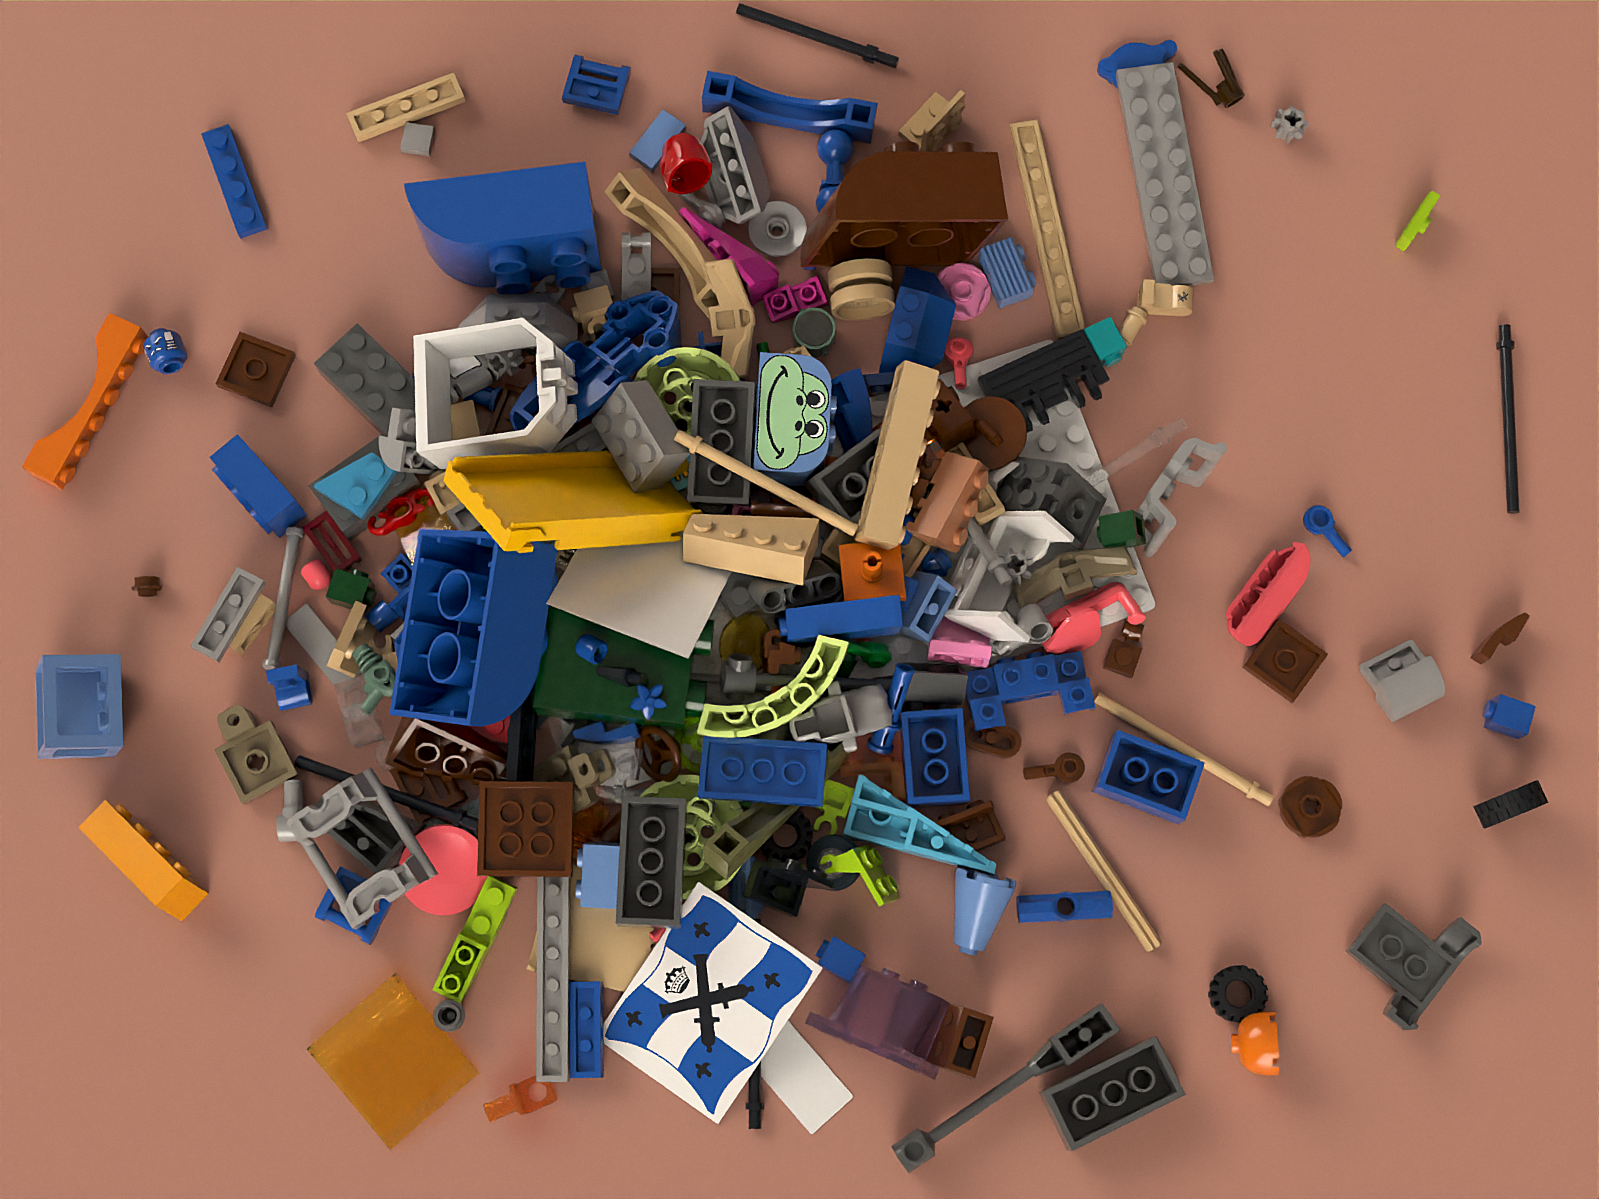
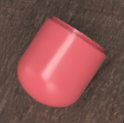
M320 559L309 562L301 570V575L314 590H322L331 582L332 575Z

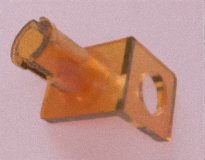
M535 1075L520 1083L510 1084L508 1094L489 1103H484L483 1107L490 1123H492L494 1120L515 1111L518 1114L520 1113V1115H527L556 1102L557 1096L551 1082H536ZM542 1083L546 1087L547 1094L542 1101L536 1102L529 1097L528 1092L532 1084Z

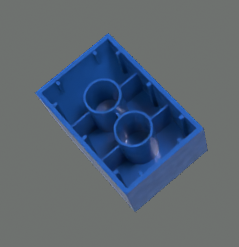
M586 162L404 184L408 202L430 256L446 274L462 283L481 288L496 287L499 294H524L532 289V282L541 281L549 275L555 276V284L558 287L577 288L591 281L590 273L602 270L595 211Z
M419 529L389 715L467 726H487L505 719L517 710L533 688L539 672L541 656L548 645L546 622L549 605L546 603L558 582V570L555 565L558 550L554 547L555 545L534 541L531 542L534 546L532 552L518 553L517 551H504L488 532Z

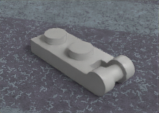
M622 232L621 300H627L633 296L651 292V232H642V235H631V232ZM631 247H642V254H631Z

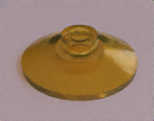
M743 614L731 619L725 625L719 639V654L722 662H728L729 654H746L753 658L752 663L756 665V672L762 668L760 638L764 632L770 630L766 622L760 617L751 614ZM742 639V646L739 648V642Z

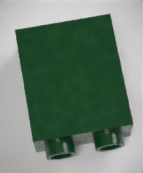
M549 605L546 622L548 645L540 660L533 708L541 716L593 722L602 721L603 723L620 725L635 723L639 727L653 725L660 726L665 730L685 732L687 716L701 717L706 701L707 680L692 679L694 655L711 656L715 620H707L689 658H685ZM592 634L607 643V654L600 663L592 664L577 655L575 645L582 635ZM599 648L595 651L594 656L599 654ZM597 666L635 668L637 672L646 673L648 680L644 686L650 691L654 686L661 684L663 686L662 692L658 697L663 699L667 707H654L653 715L647 720L641 710H634L629 706L634 698L640 697L638 685L636 684L629 688L599 676L596 673Z

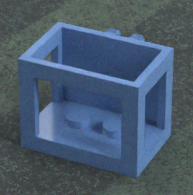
M120 654L42 655L35 668L38 759L115 757L124 746Z

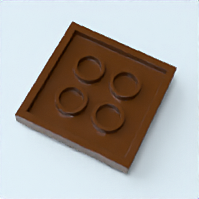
M479 781L477 876L573 877L575 782Z

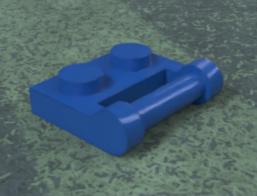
M575 54L562 95L563 103L618 115L625 89L629 82L631 67L622 65L620 68L585 60L584 56ZM585 71L616 78L617 82L585 76L580 73Z
M341 866L336 873L337 878L348 895L354 888L367 880ZM328 888L316 910L315 918L321 921L328 920L362 937L361 940L371 945L393 902L389 903L388 900L381 899L379 902L380 911L372 916L368 926L364 924L355 930L352 929L343 913L332 908L336 899Z

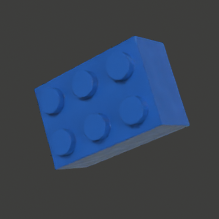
M238 434L209 457L216 465L211 470L267 534L274 531L281 538L286 533V528L294 527L307 516L294 497Z
M963 708L901 712L899 719L901 723L900 739L905 804L912 808L967 805L970 801Z
M1117 730L1111 737L1092 792L1179 825L1186 820L1205 762Z

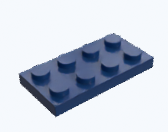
M704 735L698 798L823 807L828 744L737 737L721 738Z

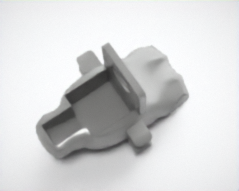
M833 681L827 688L829 696L815 701L806 712L789 722L791 734L797 742L817 740L829 744L842 741L845 752H852L858 749L855 737L873 733L892 725V710L888 705V695L881 684L864 686L843 692L840 682Z

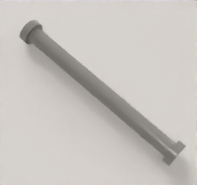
M296 527L286 528L285 533L288 539L267 659H264L262 667L269 670L281 668L282 664L279 661L289 599L299 542L304 537V530Z

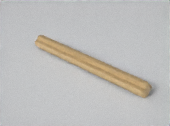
M1058 790L1046 798L1047 803L1105 890L1111 892L1113 902L1145 950L1150 952L1162 944L1160 938L1062 791Z

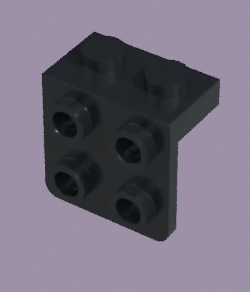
M768 857L766 862L753 861L743 897L790 917H797L806 888L834 890L835 883L827 880V874L814 869H809V871L803 869L804 864L799 861L786 859L783 862Z

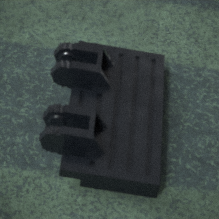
M1081 329L978 377L977 382L985 397H1000L1013 403L1022 413L1027 426V433L1033 431V425L1024 409L1025 407L1031 405L1038 421L1042 425H1046L1050 422L1045 410L1069 399L1064 389L1067 388L1076 406L1082 408L1086 406V401L1077 383L1083 381L1090 396L1097 401L1102 398V393L1098 386L1108 382L1110 378L1084 330Z

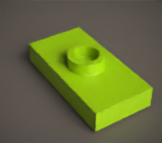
M1434 191L1427 194L1399 237L1395 247L1405 251L1418 232L1421 234L1425 232L1432 221L1428 215L1441 195Z

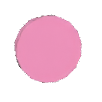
M962 262L941 270L937 277L956 303L953 319L965 321L974 319L983 313L989 303L991 294L990 283L984 272L973 264Z

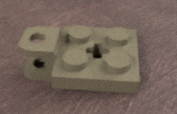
M235 705L218 714V725L228 742L214 750L242 804H246L284 784V781L292 780L299 776L271 720L258 726L251 712L241 705ZM239 718V723L234 726L235 719ZM255 754L260 758H265V762L262 764L263 768L260 770L256 767L251 769L249 766L253 762L252 756Z
M574 744L566 746L534 766L532 782H575L574 815L599 801L593 786L600 785L609 780L615 774L616 768L607 749L579 754L577 746ZM600 760H603L605 764L604 770H601L599 767Z

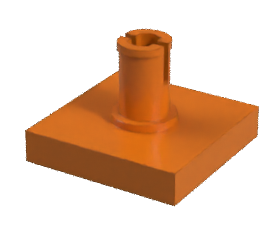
M866 543L838 545L844 601L900 595V601H906L899 543L898 546L890 550Z

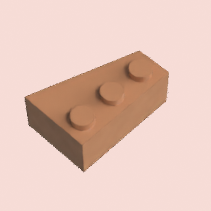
M946 451L930 481V484L934 485L927 499H920L917 506L921 510L914 523L908 521L906 530L928 545L958 553L960 547L966 542L969 521L977 512V500L981 489H984L988 482L989 468L979 460Z

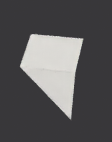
M1012 461L1000 469L988 472V482L995 493L998 482L1019 466V463Z

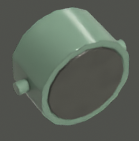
M821 308L801 309L793 321L792 339L794 346L797 348L804 345L812 357L827 356L829 354L828 352L833 347L836 336L834 318L829 312Z

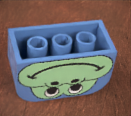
M760 352L753 469L784 486H805L804 483L824 469L827 452L833 451L835 425H830V423H834L837 396H831V377L827 368L819 360L807 355Z

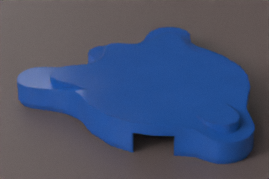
M1166 40L1154 46L1144 43L1124 44L1109 57L1099 62L1097 67L1098 75L1106 79L1110 84L1113 83L1118 89L1115 76L1118 69L1166 63L1176 54L1177 45L1172 40Z

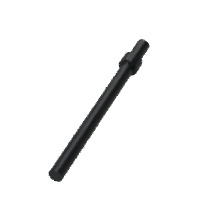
M739 3L736 14L855 54L863 57V61L872 64L878 62L896 69L899 62V57L879 51V47L870 44L864 46Z

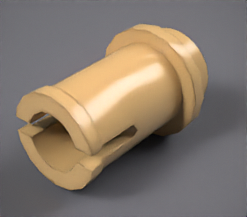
M1135 306L1131 310H1127V318L1119 330L1127 346L1132 345L1141 326L1147 323L1146 318L1148 314Z

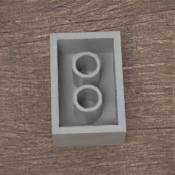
M648 380L620 383L592 419V423L634 493L661 489L690 454L689 448L674 441L678 429Z

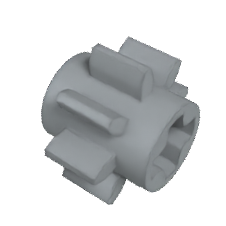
M1293 105L1285 112L1283 109H1278L1275 115L1276 119H1273L1270 126L1276 128L1275 138L1286 140L1287 144L1294 137L1297 140H1301L1304 135L1303 130H1306L1309 125L1308 121H1304L1303 114L1305 111H1299Z
M520 348L485 354L489 369L499 374V376L504 375L506 372L512 376L519 370L518 365L524 361L521 357L522 352Z
M1009 548L1008 557L999 556V558L1004 559L1006 563L1005 569L1012 578V582H1015L1016 586L1020 587L1022 577L1030 580L1032 574L1026 569L1030 568L1034 562L1033 560H1026L1024 557L1025 550L1019 554L1014 553L1013 549ZM1011 562H1014L1016 567L1021 566L1018 573H1015V570L1012 568L1008 569Z

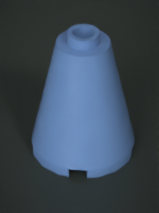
M957 866L955 872L954 943L960 946V952L977 955L978 951L985 950L1016 889V880L1008 877L1005 880H1000L996 873L991 875Z

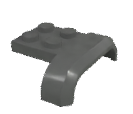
M1383 903L1345 952L1394 991V994L1383 1010V1015L1402 1030H1413L1418 1028L1419 1025L1416 1023L1419 1017L1452 973L1472 950L1482 944L1480 932L1460 917L1450 923L1433 942L1387 903Z

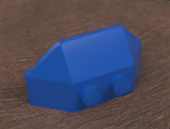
M906 266L891 319L879 373L895 372L896 367L905 360L929 368H933L942 362L956 303L935 273Z

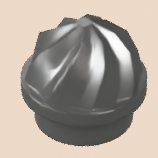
M442 1001L434 1010V1023L442 1031H455L464 1023L465 1010L457 1001Z

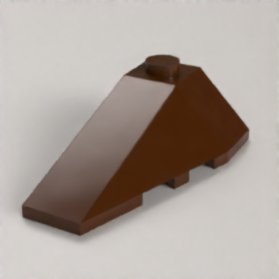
M402 717L385 758V764L412 776L423 777V774L441 776V780L451 782L452 778L471 781L473 785L479 786V781H506L505 761L508 753L466 725Z

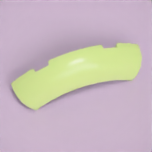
M818 635L813 651L797 677L787 686L782 687L761 701L734 706H718L705 703L697 734L721 738L746 737L769 731L791 721L809 708L828 688L845 658L849 642Z

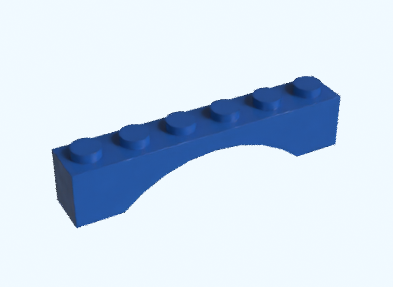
M707 71L702 93V112L715 114L729 106L739 119L821 135L829 130L838 129L846 132L853 141L871 144L878 103L854 98L812 100L790 97L759 88L737 76Z

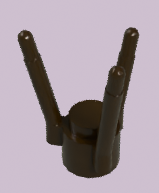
M1223 49L1213 51V55L1225 78L1216 86L1217 93L1182 63L1178 65V68L1212 98L1216 106L1223 103L1225 108H1229L1245 97Z

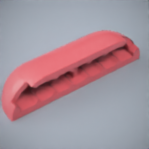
M1294 542L1292 547L1282 549L1279 552L1274 549L1270 552L1229 606L1226 612L1228 619L1227 628L1231 636L1239 643L1250 646L1262 640L1304 584L1310 568V553L1304 543Z

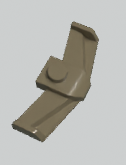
M1126 545L1079 551L1069 550L1056 555L1054 559L1031 572L1030 580L1024 577L1021 578L1020 587L1013 583L1012 588L1021 610L1022 607L1028 604L1041 602L1060 589L1065 601L1093 592L1094 585L1091 581L1093 578L1127 574L1137 575V571Z

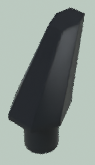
M597 666L596 673L599 676L629 688L636 684L645 685L648 680L646 673L637 672L635 668Z

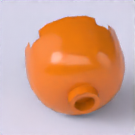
M1275 1011L1257 1012L1248 1015L1239 1023L1238 1034H1231L1232 1053H1239L1241 1064L1254 1074L1266 1076L1279 1075V1067H1272V1064H1277V1059H1279L1277 1022H1270V1020H1275Z

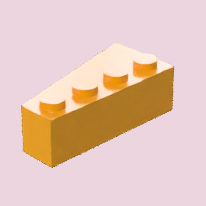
M104 800L79 826V829L156 907L183 921L208 893L189 876L191 872L179 861L175 862L169 857L172 853L158 841L155 843L150 838L152 833L140 822L135 824L130 820L133 814L121 803L114 806L107 800Z

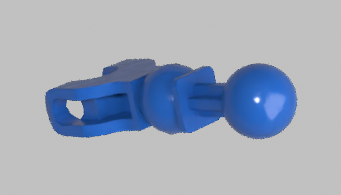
M834 129L825 132L817 144L819 158L826 164V180L821 181L816 198L818 213L843 180L844 165L849 162L854 152V144L851 137L842 130ZM803 267V269L815 270L816 267Z

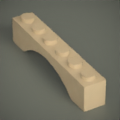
M641 168L620 171L605 190L606 195L622 214L650 231L673 254L688 278L694 301L710 319L708 307L719 306L703 262L717 261V259Z

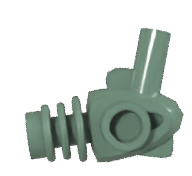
M362 644L354 650L352 656L355 658V663L361 668V673L364 674L363 677L367 683L364 684L363 689L369 695L359 709L365 714L370 715L383 696L392 698L396 672L387 660H382L383 657L381 655L377 656L378 654L374 652L372 647H369L368 644Z

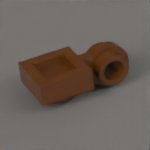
M1126 619L1121 632V636L1126 637L1125 642L1115 638L1112 640L1103 669L1128 678L1133 677L1143 648L1134 646L1131 643L1133 640L1139 641L1144 624H1130L1128 619Z

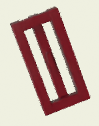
M327 511L302 527L333 572H335V569L349 570L356 562L358 564L362 561ZM324 521L329 523L352 555L350 558L346 559L321 523ZM315 527H317L342 562L340 565L336 566L311 531Z

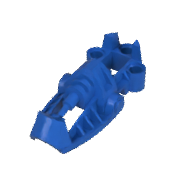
M656 290L633 296L627 300L616 301L607 308L606 316L608 321L602 325L603 335L589 347L583 342L576 340L562 349L565 355L575 363V377L571 378L578 383V394L567 396L570 400L567 405L575 404L577 407V421L575 423L584 417L589 418L593 415L594 411L598 412L618 385L624 382H633L630 377L656 355H663L668 350L682 347L679 306L669 296ZM644 330V344L637 347L631 341ZM675 356L666 357L660 360L657 366H669L677 358ZM537 375L529 383L510 411V422L515 431L524 430L534 418L531 414L539 411Z

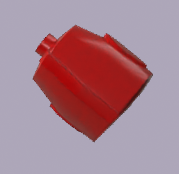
M686 133L673 135L662 147V157L660 160V171L664 177L667 191L683 195L695 192L708 183L713 165L707 150L695 136Z

